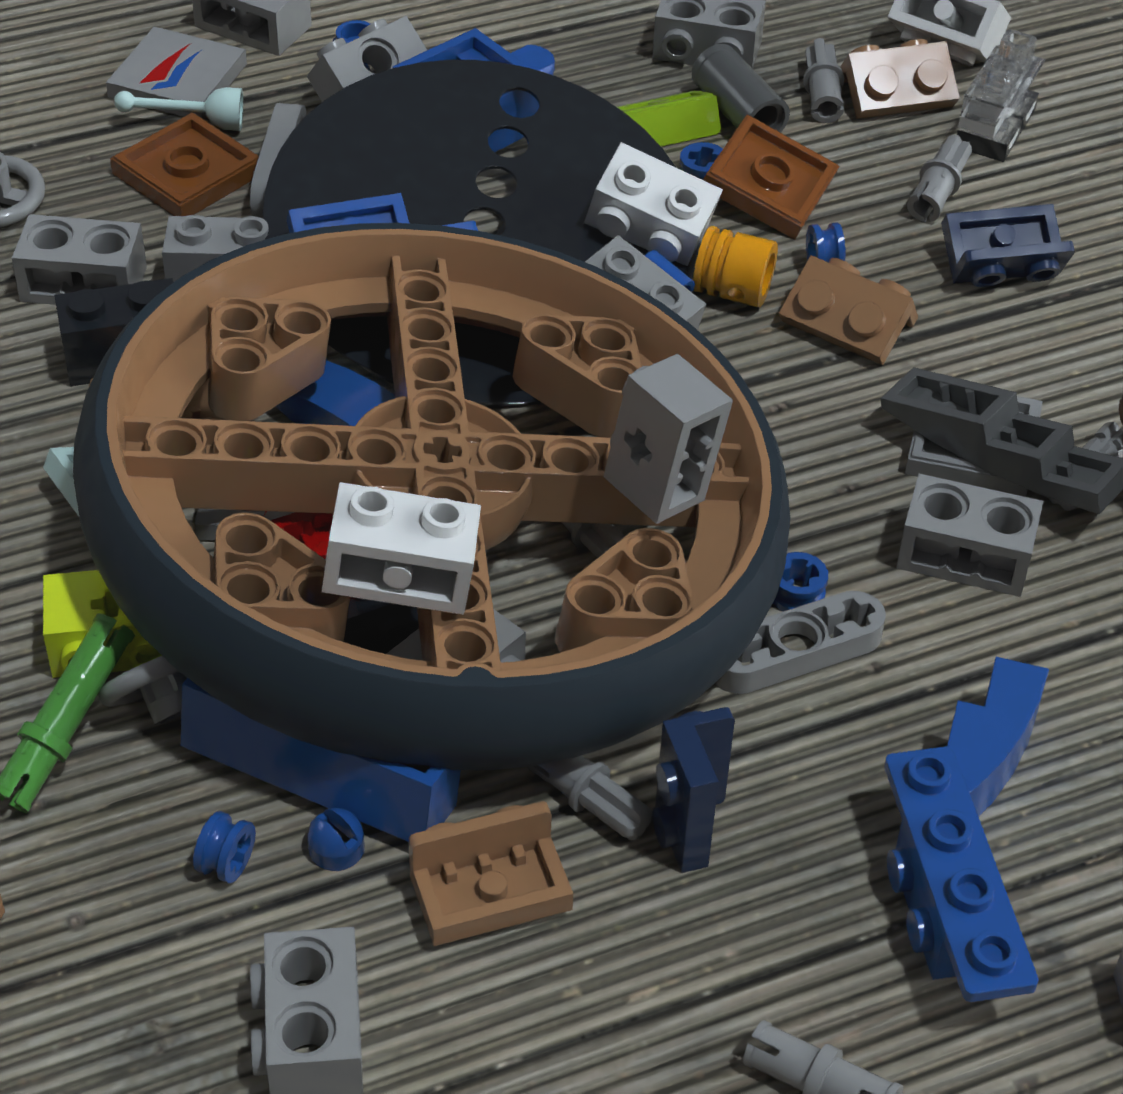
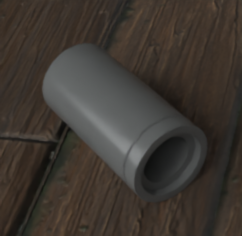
M716 44L707 48L699 55L692 68L691 75L694 84L703 92L717 95L718 109L736 128H738L746 115H750L780 133L783 131L790 116L789 106L730 45Z

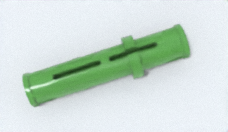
M96 614L92 626L52 692L47 697L33 723L26 721L19 730L17 736L21 739V742L0 774V801L10 798L18 782L22 779V783L8 806L18 811L29 813L32 808L31 804L56 762L66 761L73 748L69 744L70 739L126 647L135 637L133 631L123 624L119 630L115 629L104 646L103 643L116 624V619L105 614Z

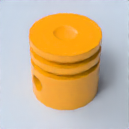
M710 226L702 239L693 274V281L695 282L694 291L703 293L707 290L708 295L715 297L720 292V297L723 299L761 308L773 279L778 243L739 232L733 237L731 230L724 229L720 233L718 227Z

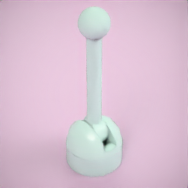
M226 87L216 89L208 96L205 102L134 97L128 91H121L114 98V105L121 112H129L133 108L205 112L211 123L220 129L241 131L242 88Z

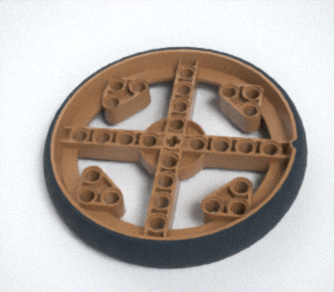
M359 223L329 226L279 235L243 246L208 261L183 275L156 295L120 332L102 359L85 395L74 441V486L80 523L92 559L117 605L149 644L174 668L212 697L258 723L294 739L334 752L385 762L401 763L409 767L426 769L438 767L450 770H496L530 767L585 755L623 742L663 723V721L698 699L733 666L749 646L776 598L786 564L790 507L786 473L778 443L753 393L741 375L719 349L693 325L665 304L634 285L594 265L542 246L482 231L410 223ZM387 317L395 399L388 400L372 408L358 421L356 426L250 421L258 418L317 381L324 374L331 320ZM454 323L481 327L519 337L512 376L515 384L526 393L597 437L521 434L513 424L497 412L465 399ZM675 354H679L733 399V403L705 500L656 524L603 476L611 447L610 439L615 431L623 398L622 390L628 375L640 367L650 366ZM208 380V404L210 410L224 420L181 418L197 390ZM340 482L481 505L474 567L464 615L417 607L422 660L388 655L345 643L343 641L350 597L322 592L326 559L269 519L259 514L247 512L232 514L225 517L218 524L215 534L214 557H212L198 540L186 520L182 508L334 514ZM521 521L696 527L694 543L687 562H685L683 549L679 541L671 534L654 528H641L630 532L573 577L567 584L555 634V643L561 653L522 661L500 662L485 550L506 540L516 530Z

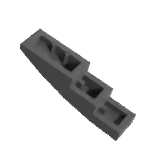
M913 367L880 398L882 409L930 441L991 474L1042 496L1101 514L1123 490V458L1074 446L1073 426L1019 413L1017 393L1014 391Z

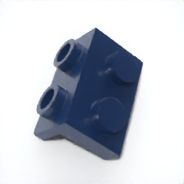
M1054 204L946 213L941 222L953 284L972 282L977 287H988L1001 283L1008 278L1026 277L1031 282L1046 281L1058 276L1075 253L1073 241H1061Z
M728 707L705 712H688L678 718L665 720L662 724L659 764L656 766V803L652 811V817L660 846L663 849L672 848L681 873L709 866L716 805L724 802L726 796L735 719Z

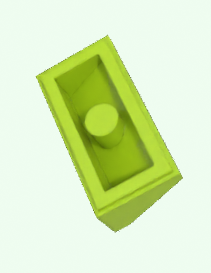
M694 90L617 107L644 128L660 146L717 135L721 131L717 95L709 92Z

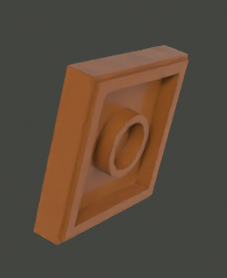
M192 112L111 157L110 162L112 174L173 216H188L200 212L251 182L259 156Z
M746 115L703 180L723 189L720 198L795 240L840 166L750 115Z

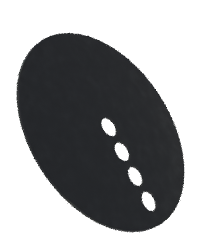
M482 60L420 62L376 73L346 86L324 100L296 126L281 147L270 170L263 207V219L268 223L269 227L265 240L289 233L286 221L288 210L401 193L410 224L442 226L464 222L465 217L475 210H489L498 214L505 223V230L500 236L542 246L585 262L614 239L584 222L595 189L620 143L631 146L671 166H676L663 148L631 117L604 98L572 82L538 70L502 62ZM522 90L530 93L537 99L539 109L530 117H513L501 108L499 100L508 91ZM496 130H515L526 138L528 149L517 157H503L496 154L489 147L488 137ZM487 169H501L514 177L517 188L508 197L493 198L479 190L476 178ZM701 240L688 266L676 261L671 262L692 280ZM628 242L643 255L649 252L643 247ZM387 317L331 320L328 345L352 363L394 384ZM454 323L465 399L486 406H525L542 403L517 386L512 377L519 337L481 327Z

